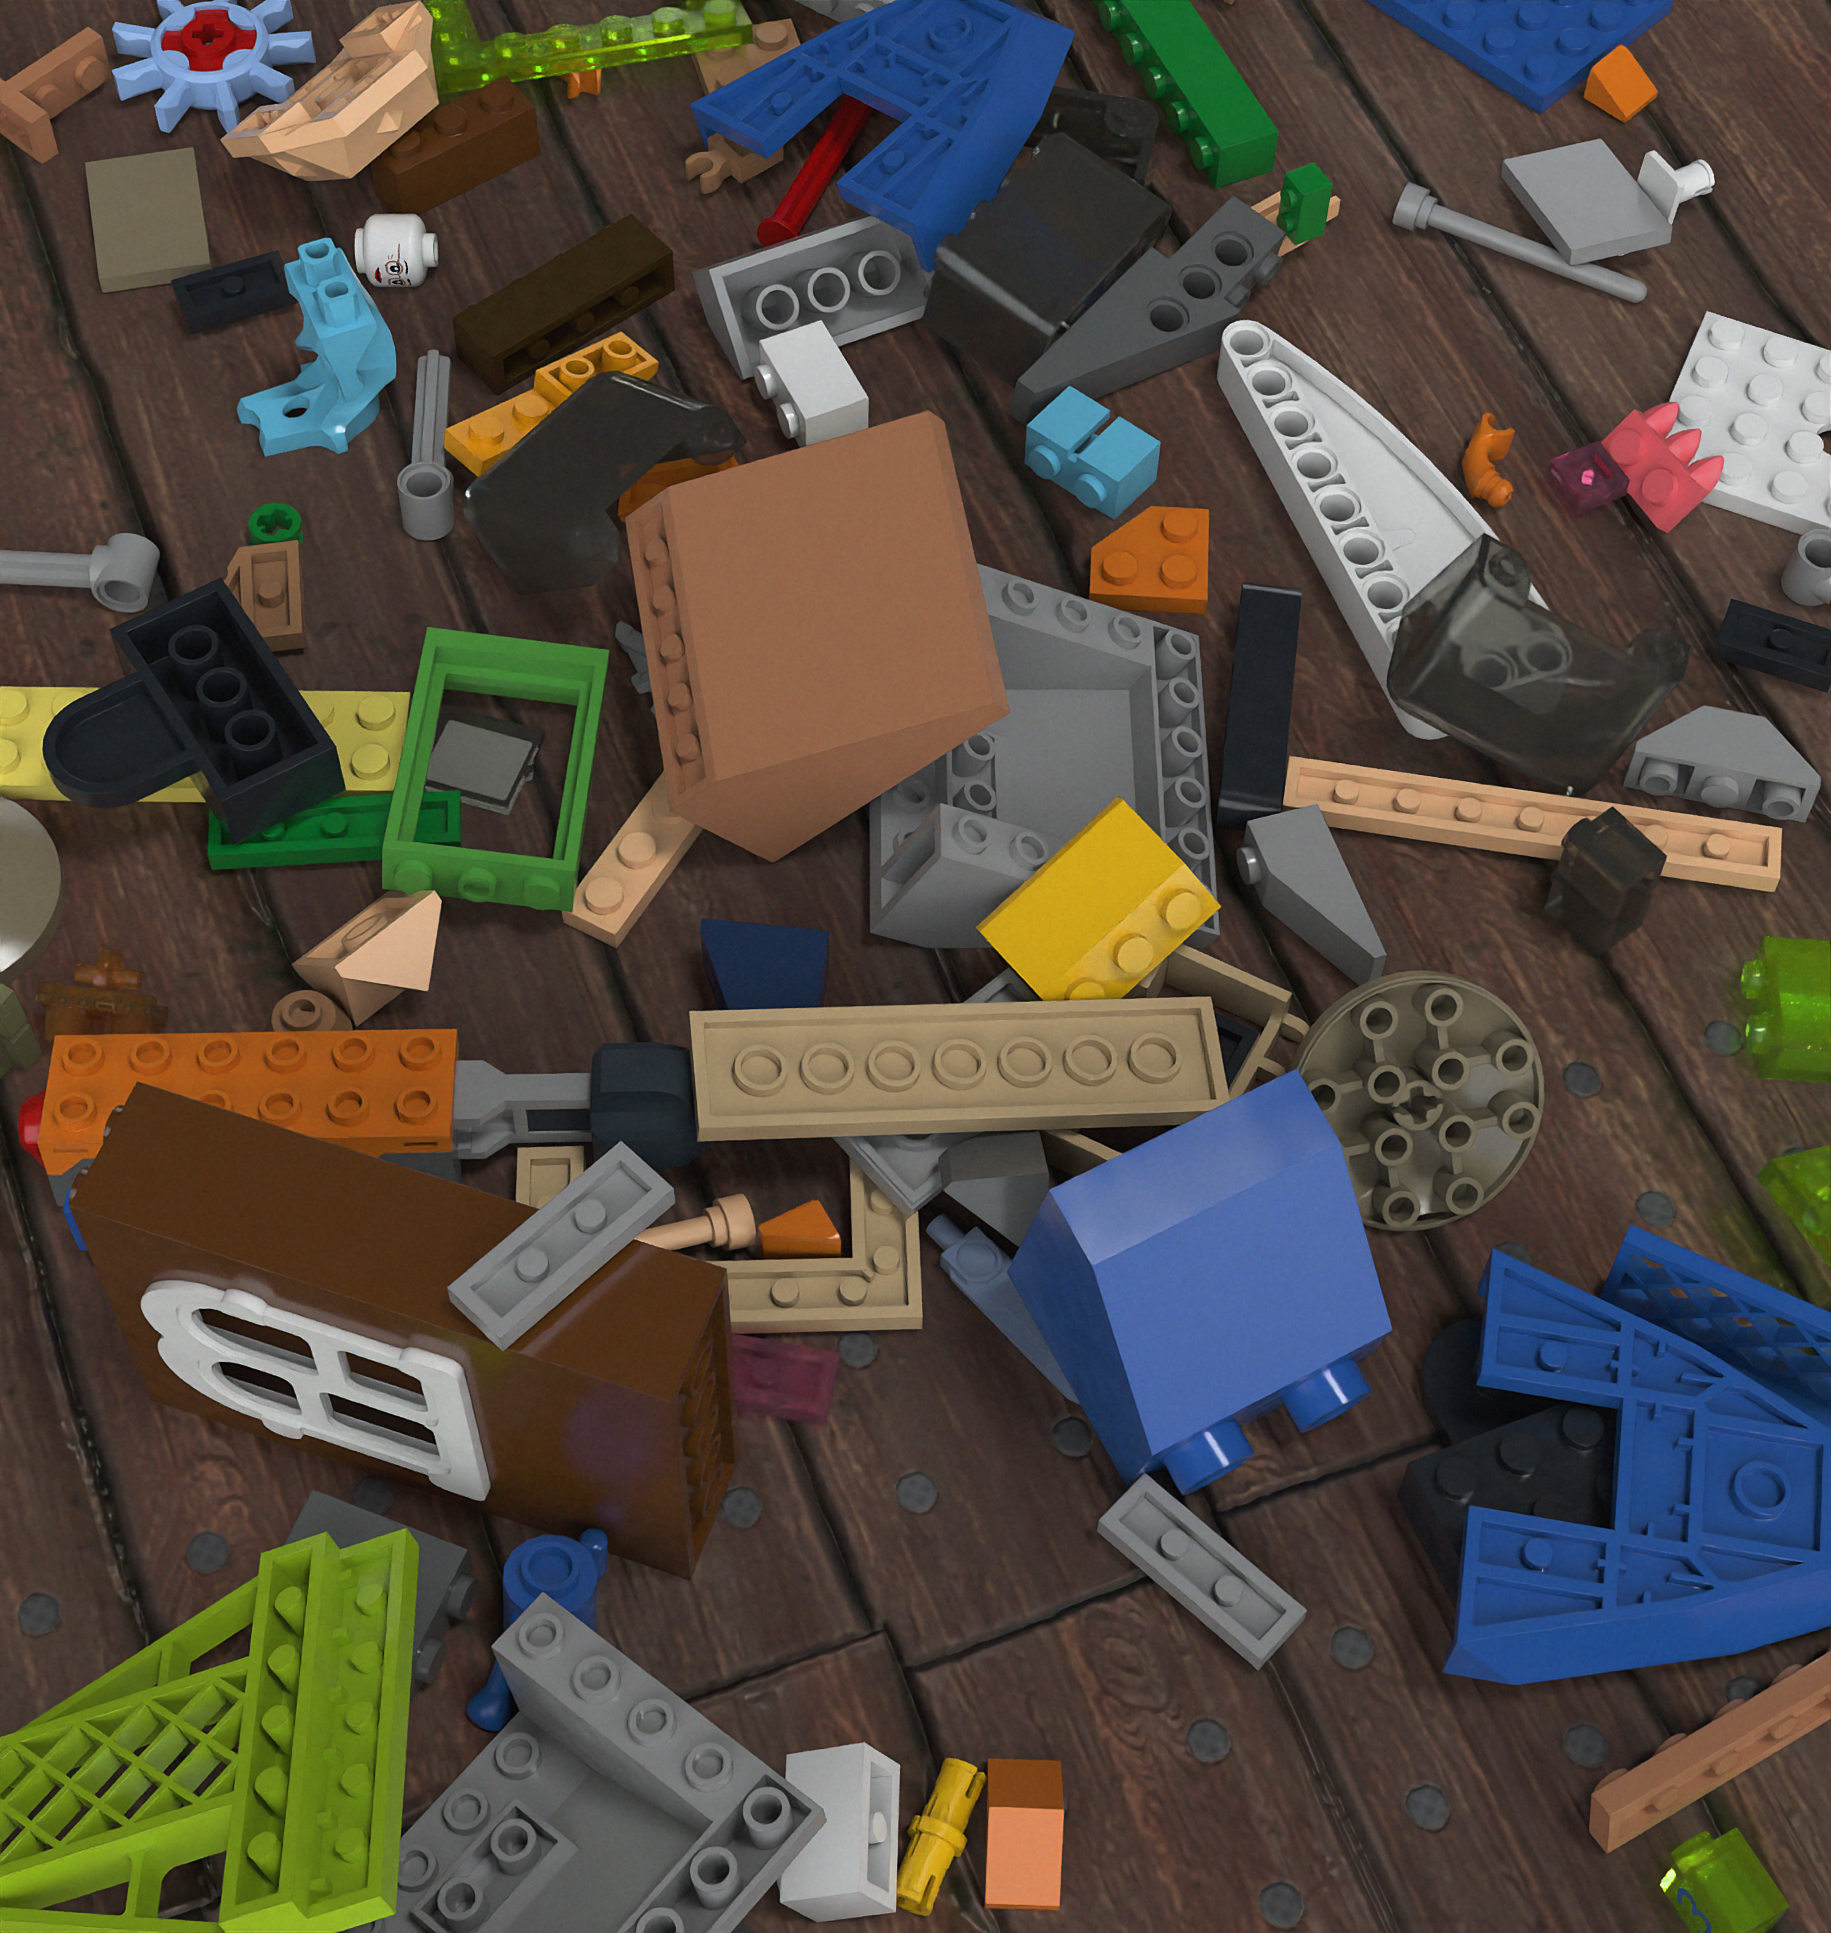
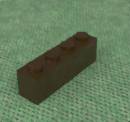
M631 213L454 316L452 322L457 356L499 396L534 375L536 370L561 359L675 291L673 251Z

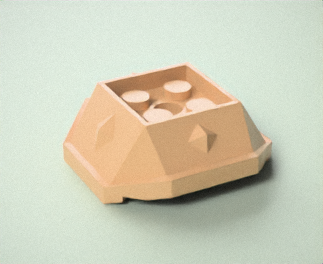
M420 0L378 7L339 40L344 48L323 70L282 104L258 107L222 137L220 141L233 158L251 157L305 181L353 178L439 104L430 46L433 25L432 16Z

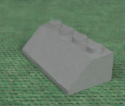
M868 213L692 271L708 325L740 379L754 376V367L760 365V340L822 320L837 347L946 310L935 271L933 269L928 273L921 269L911 236Z

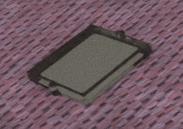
M445 704L438 719L424 792L460 790L462 803L509 815L524 782L533 779L532 765L545 740V731Z

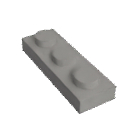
M620 1141L449 1285L447 1289L450 1302L496 1346L504 1351L674 1205V1188Z
M1146 1473L1098 1521L1097 1532L1257 1670L1263 1666L1305 1619L1307 1610Z

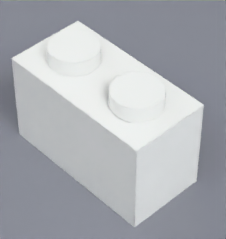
M822 320L759 341L760 365L754 367L755 381L762 397L765 400L771 398L776 405L779 424L788 439L794 437L800 448L868 428L869 398Z
M865 1742L787 1754L785 1779L824 1809L827 1822L777 1879L780 1903L815 1922L896 1912L900 1764Z

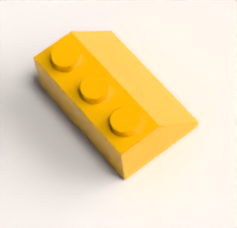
M1118 796L975 928L1041 1001L1122 999L1220 909L1221 905L1187 865Z

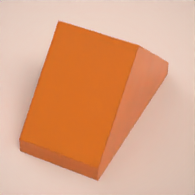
M988 1758L984 1908L1059 1911L1064 1823L1061 1761Z

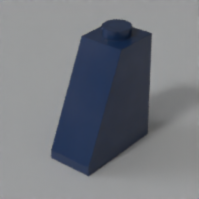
M702 918L700 926L702 963L719 1010L819 1008L824 1006L829 971V930Z

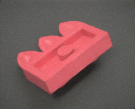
M1677 402L1661 403L1647 409L1643 413L1634 409L1594 449L1596 454L1654 525L1666 533H1669L1717 485L1724 466V457L1721 455L1705 457L1688 466L1699 448L1702 433L1699 428L1682 430L1666 438L1677 419L1679 410Z

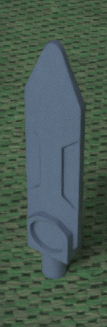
M945 1213L937 1216L928 1225L926 1233L945 1251L941 1254L940 1267L950 1276L952 1282L1068 1400L1080 1405L1007 1274V1270L1013 1260L977 1226L965 1234Z

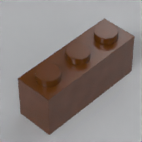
M504 76L426 114L370 162L375 192L395 214H416L419 216L539 156L540 146L536 108L507 76Z

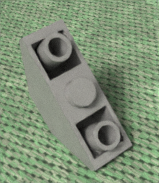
M1706 705L1636 741L1623 781V787L1643 790L1652 795H1668L1703 802L1712 807H1729L1764 814L1777 820L1789 819L1804 823L1821 786L1820 775L1766 717Z

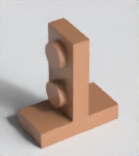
M87 27L6 82L0 78V133L41 164H44L59 153L50 119L112 78L102 36Z

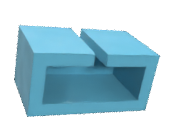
M1069 385L1027 424L1024 464L1031 467L1041 478L1050 479L1075 495L1087 507L1096 508L1115 520L1156 481L1161 442L1120 416L1099 436L1096 435L1095 432L1110 418V410Z

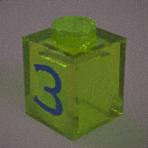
M1737 1827L1715 1840L1708 1831H1704L1681 1844L1670 1854L1675 1863L1660 1883V1886L1691 1933H1765L1775 1926L1790 1907Z

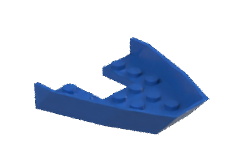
M895 0L829 29L691 103L690 108L707 152V138L715 133H719L766 159L770 158L777 150L784 146L785 143L842 93L902 122L895 131L838 180L836 184L842 200L911 236L921 269L930 273L969 237L1038 123L1076 31L1010 0Z
M1492 1248L1478 1283L1477 1296L1484 1297L1476 1385L1617 1409L1610 1527L1606 1529L1469 1505L1464 1516L1454 1635L1443 1659L1442 1673L1510 1685H1520L1733 1655L1830 1627L1831 1429L1699 1345Z

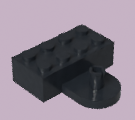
M222 577L109 629L125 677L89 693L64 707L49 724L43 739V757L50 778L56 788L68 799L94 808L121 807L139 801L186 777H190L233 845L346 790L336 745Z
M1483 1317L1465 1319L1449 1326L1435 1338L1428 1349L1420 1372V1397L1423 1407L1445 1448L1408 1462L1396 1496L1455 1610L1464 1516L1469 1505L1606 1529L1610 1527L1617 1409L1476 1385Z

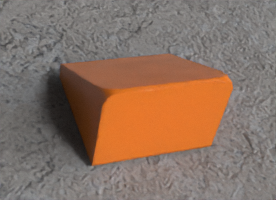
M1620 44L1591 68L1583 98L1621 122L1626 123L1657 98L1658 90L1631 52L1624 45Z
M813 1199L759 1224L758 1238L761 1260L841 1258L840 1236L818 1199L815 1201Z

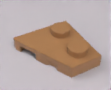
M298 540L239 547L227 567L228 575L224 582L272 652L306 648L303 558Z

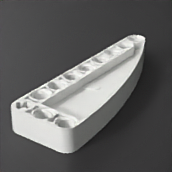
M1240 320L1229 324L1223 331L1217 369L1218 384L1406 731L1421 739H1439L1554 704L1561 696L1573 654L1571 644L1544 600L1488 524L1417 447L1356 392L1324 367L1259 322Z

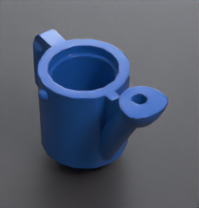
M598 1528L587 1529L581 1534L580 1543L566 1536L542 1535L526 1540L513 1550L504 1565L503 1633L542 1592L595 1632L597 1584L607 1570L608 1537L606 1533ZM497 1659L487 1684L470 1699L466 1706V1714L470 1720L481 1728L490 1731L502 1730L509 1722L512 1714L511 1690Z

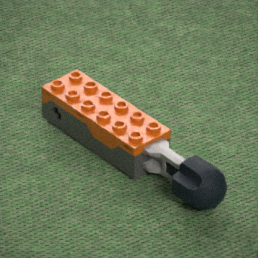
M457 1029L55 1035L47 1087L37 1095H30L21 1104L18 1118L20 1144L26 1152L46 1169L57 1206H64L67 1190L72 1187L80 1170L84 1167H91L103 1145L104 1128L111 1112L116 1106L125 1105L137 1081L459 1184L461 1183L462 1159H486L509 1143L592 1142L595 1163L622 1141L654 1171L686 1165L712 1144V1141L697 1142L690 1050L685 1047L659 1042L604 1043L592 1056L591 1073L504 1074L484 1060H461Z

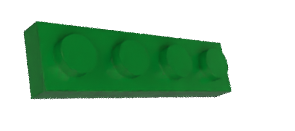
M460 790L424 792L414 842L463 848ZM393 794L331 797L233 845L209 808L208 859L211 869L382 860V846Z

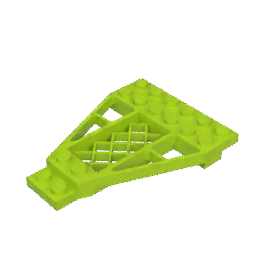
M404 1528L343 1549L337 1546L326 1531L261 1553L258 1576L16 1732L0 1737V1933H337L395 1915L420 1545L409 1530ZM253 1622L249 1656L189 1675L192 1661ZM217 1723L208 1734L201 1731L205 1726ZM190 1742L196 1745L169 1777L163 1773ZM239 1742L238 1755H237L236 1753H234V1752L231 1751V1750H232V1749L236 1746V1744ZM149 1745L139 1757L134 1754L137 1748ZM220 1762L227 1765L200 1797L193 1794ZM122 1764L126 1765L128 1769L100 1799L96 1797L95 1794ZM81 1767L72 1778L66 1776L71 1769ZM152 1784L158 1787L130 1819L124 1816ZM56 1785L61 1788L32 1821L27 1818ZM84 1806L90 1809L61 1841L55 1838ZM17 1827L22 1829L19 1835L1 1853L2 1843ZM227 1851L218 1923L157 1918L162 1880L168 1871L176 1866ZM129 1881L126 1908L122 1915L39 1910Z

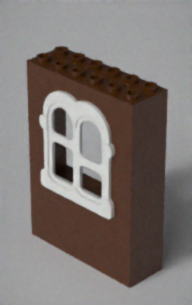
M137 1081L125 1105H118L111 1112L104 1128L103 1145L91 1167H84L77 1174L70 1190L69 1208L152 1401L553 1535L566 1536L579 1543L580 1536L585 1530L590 1528L601 1529L608 1537V1553L691 1581L740 1459L727 1268L633 1239L507 1349L502 1351L450 1302L447 1287L539 1210L538 1208Z

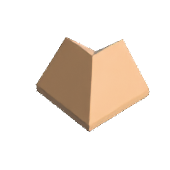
M420 890L413 894L402 891H388L291 965L298 975L313 989L338 1004L349 1016L351 1024L358 1027L404 990H429L442 900L435 890Z

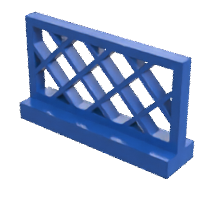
M1630 1224L1599 1298L1699 1345L1831 1429V1312ZM1641 1256L1662 1265L1663 1268H1650ZM1707 1287L1721 1291L1729 1297H1715ZM1667 1288H1681L1688 1297L1678 1298L1673 1296ZM1747 1317L1753 1326L1743 1327L1738 1325L1733 1318ZM1774 1317L1784 1319L1795 1326H1780ZM1798 1347H1813L1820 1356L1803 1354Z

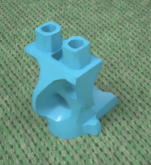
M322 238L300 245L297 248L299 260L284 265L289 293L299 301L304 316L303 330L294 342L298 349L316 352L318 354L316 361L300 365L301 373L294 381L241 398L236 408L241 424H252L260 429L259 441L265 457L310 446H322L337 454L347 452L348 443L376 419L380 409L379 391L396 377V351L391 332L374 300L352 270L344 252L340 247L335 248L331 238ZM293 409H307L303 415L295 418L285 416L287 412Z

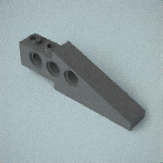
M1233 195L1170 259L1151 247L1017 380L1008 414L1024 426H1027L1069 385L1093 400L1220 350L1223 331L1229 324L1237 321L1240 311L1250 298V290L1257 283L1261 286L1267 285L1279 270L1283 259L1278 256L1286 233Z

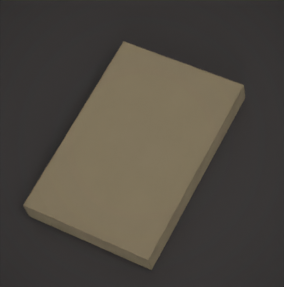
M194 147L85 162L98 276L102 293L169 284L171 280L212 269Z

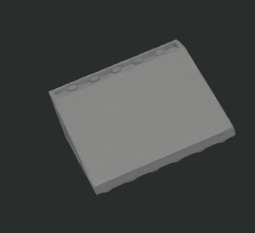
M977 563L1010 713L870 801V933L925 948H993L975 927L1118 796L1187 865L1218 902L1199 636ZM1218 910L1182 944L1191 948H1207L1220 936Z
M542 1592L491 1646L519 1712L401 1837L396 1914L337 1933H731L824 1826L827 1819L821 1806Z

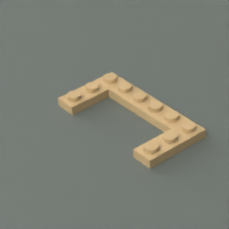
M584 1146L517 1148L516 1202L541 1209L586 1171ZM849 1156L852 1258L705 1261L727 1268L732 1334L922 1329L923 1312L918 1211L907 1219Z

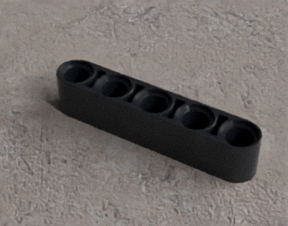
M1242 583L1215 828L1246 831L1247 821L1281 813L1302 589Z

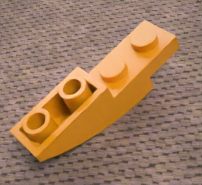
M621 331L536 370L533 389L446 428L443 447L480 479L510 465L524 476L555 459L603 425L658 371L659 362Z

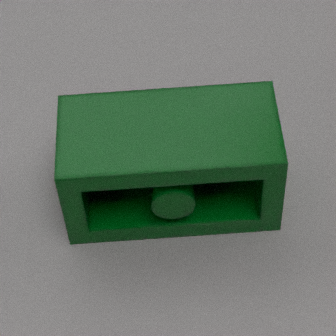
M1315 162L1284 174L1283 187L1280 192L1279 213L1276 221L1278 228L1286 233L1295 246L1324 235L1333 184Z

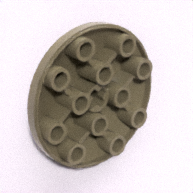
M1430 970L1398 972L1379 977L1348 992L1334 1002L1311 1026L1301 1041L1288 1071L1290 1072L1297 1068L1341 1143L1363 1224L1384 1230L1417 1231L1435 1228L1461 1219L1493 1199L1516 1175L1526 1160L1538 1133L1543 1113L1544 1076L1536 1045L1521 1019L1508 1005L1484 987L1466 978L1445 972ZM1448 1212L1443 1216L1430 1220L1416 1221L1419 1215Z

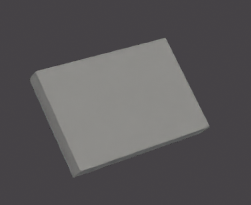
M1601 138L1502 161L1501 177L1569 266L1661 246L1671 241L1672 225Z

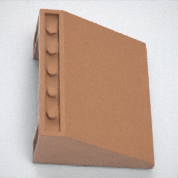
M929 410L669 486L625 517L668 799L672 813L774 863L1010 713L944 420Z

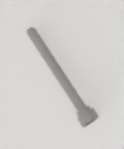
M1411 182L1407 183L1397 204L1392 223L1405 229L1414 231L1418 227L1426 230L1429 225L1632 303L1641 302L1646 297L1647 288L1641 281L1591 262L1569 266L1558 250L1437 205L1438 199L1429 196V189Z

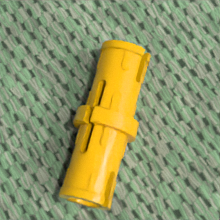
M945 1758L934 1790L921 1817L915 1815L907 1831L911 1840L901 1866L897 1871L896 1905L911 1913L922 1916L930 1915L940 1890L939 1887L953 1857H960L967 1843L963 1833L969 1822L968 1819L988 1779L984 1772H977L978 1768L968 1762L956 1758Z

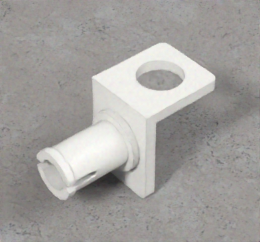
M1653 150L1645 154L1637 183L1672 225L1679 203L1710 193L1713 190L1711 186L1714 185L1715 180L1711 167L1704 160L1698 159L1687 166L1673 170Z

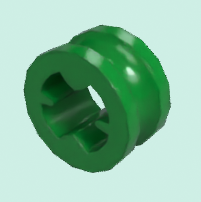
M274 502L264 504L255 509L249 516L248 528L251 535V545L298 540L299 545H302L301 518L292 506ZM277 526H284V527H285V529H279V530L275 533V535H268V534H266V532H267V533H272V532H274V530L276 529Z

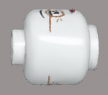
M374 214L368 218L364 228H357L355 233L357 270L359 274L366 273L368 280L376 287L420 286L427 276L428 267H437L438 265L437 236L435 233H426L423 221L416 214Z

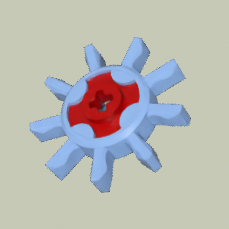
M156 0L159 14L163 19L156 29L115 22L112 28L118 54L147 58L112 70L120 100L123 101L162 88L165 93L154 107L159 128L167 133L171 132L189 107L217 110L219 121L228 133L240 123L238 105L251 99L257 93L279 104H282L295 93L293 79L274 70L273 66L316 63L311 31L272 34L294 19L290 0H266L252 10L237 5V0H213L186 7L179 0Z

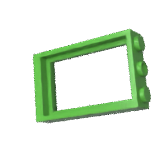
M427 627L382 846V889L402 891L408 894H413L420 890H435L438 896L467 899L473 902H494L527 906L537 910L552 909L573 912L606 697L610 650ZM444 689L577 705L553 859L414 842Z

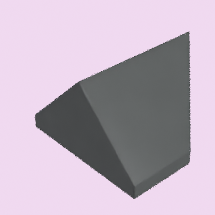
M1039 1130L986 1131L946 1149L938 1157L943 1191L1020 1247L1049 1191V1173Z

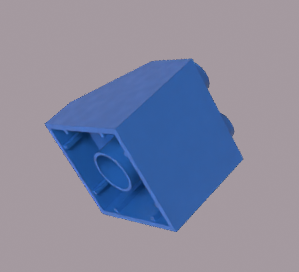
M1297 1068L1050 1189L1007 1270V1274L1126 1487L1134 1484L1144 1473L1149 1476L1166 1467L1182 1496L1195 1492L1222 1478L1255 1455L1241 1430V1427L1285 1405L1300 1433H1304L1334 1419L1370 1396L1373 1391L1358 1366L1392 1331L1341 1143Z

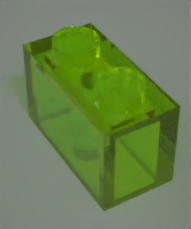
M1764 936L1754 960L1745 961L1741 979L1743 997L1752 999L1753 1015H1750L1747 1023L1746 1047L1749 1053H1756L1758 1078L1831 1083V940Z

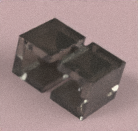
M1613 806L1592 821L1589 818L1579 820L1565 834L1561 841V846L1564 849L1559 864L1550 876L1552 886L1544 908L1596 958L1642 926L1653 896L1650 892L1656 888L1667 859V855Z

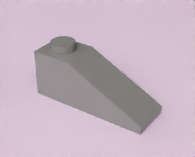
M1318 804L1247 821L1243 847L1238 848L1236 853L1237 865L1246 885H1254L1262 906L1359 986L1381 977L1387 954Z

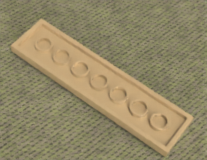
M1211 996L689 1011L688 1017L697 1142L1182 1125L1230 1101Z

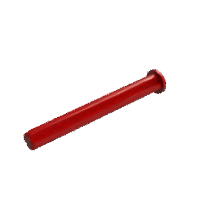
M846 95L773 216L762 220L759 224L757 236L764 247L798 236L799 231L874 108Z

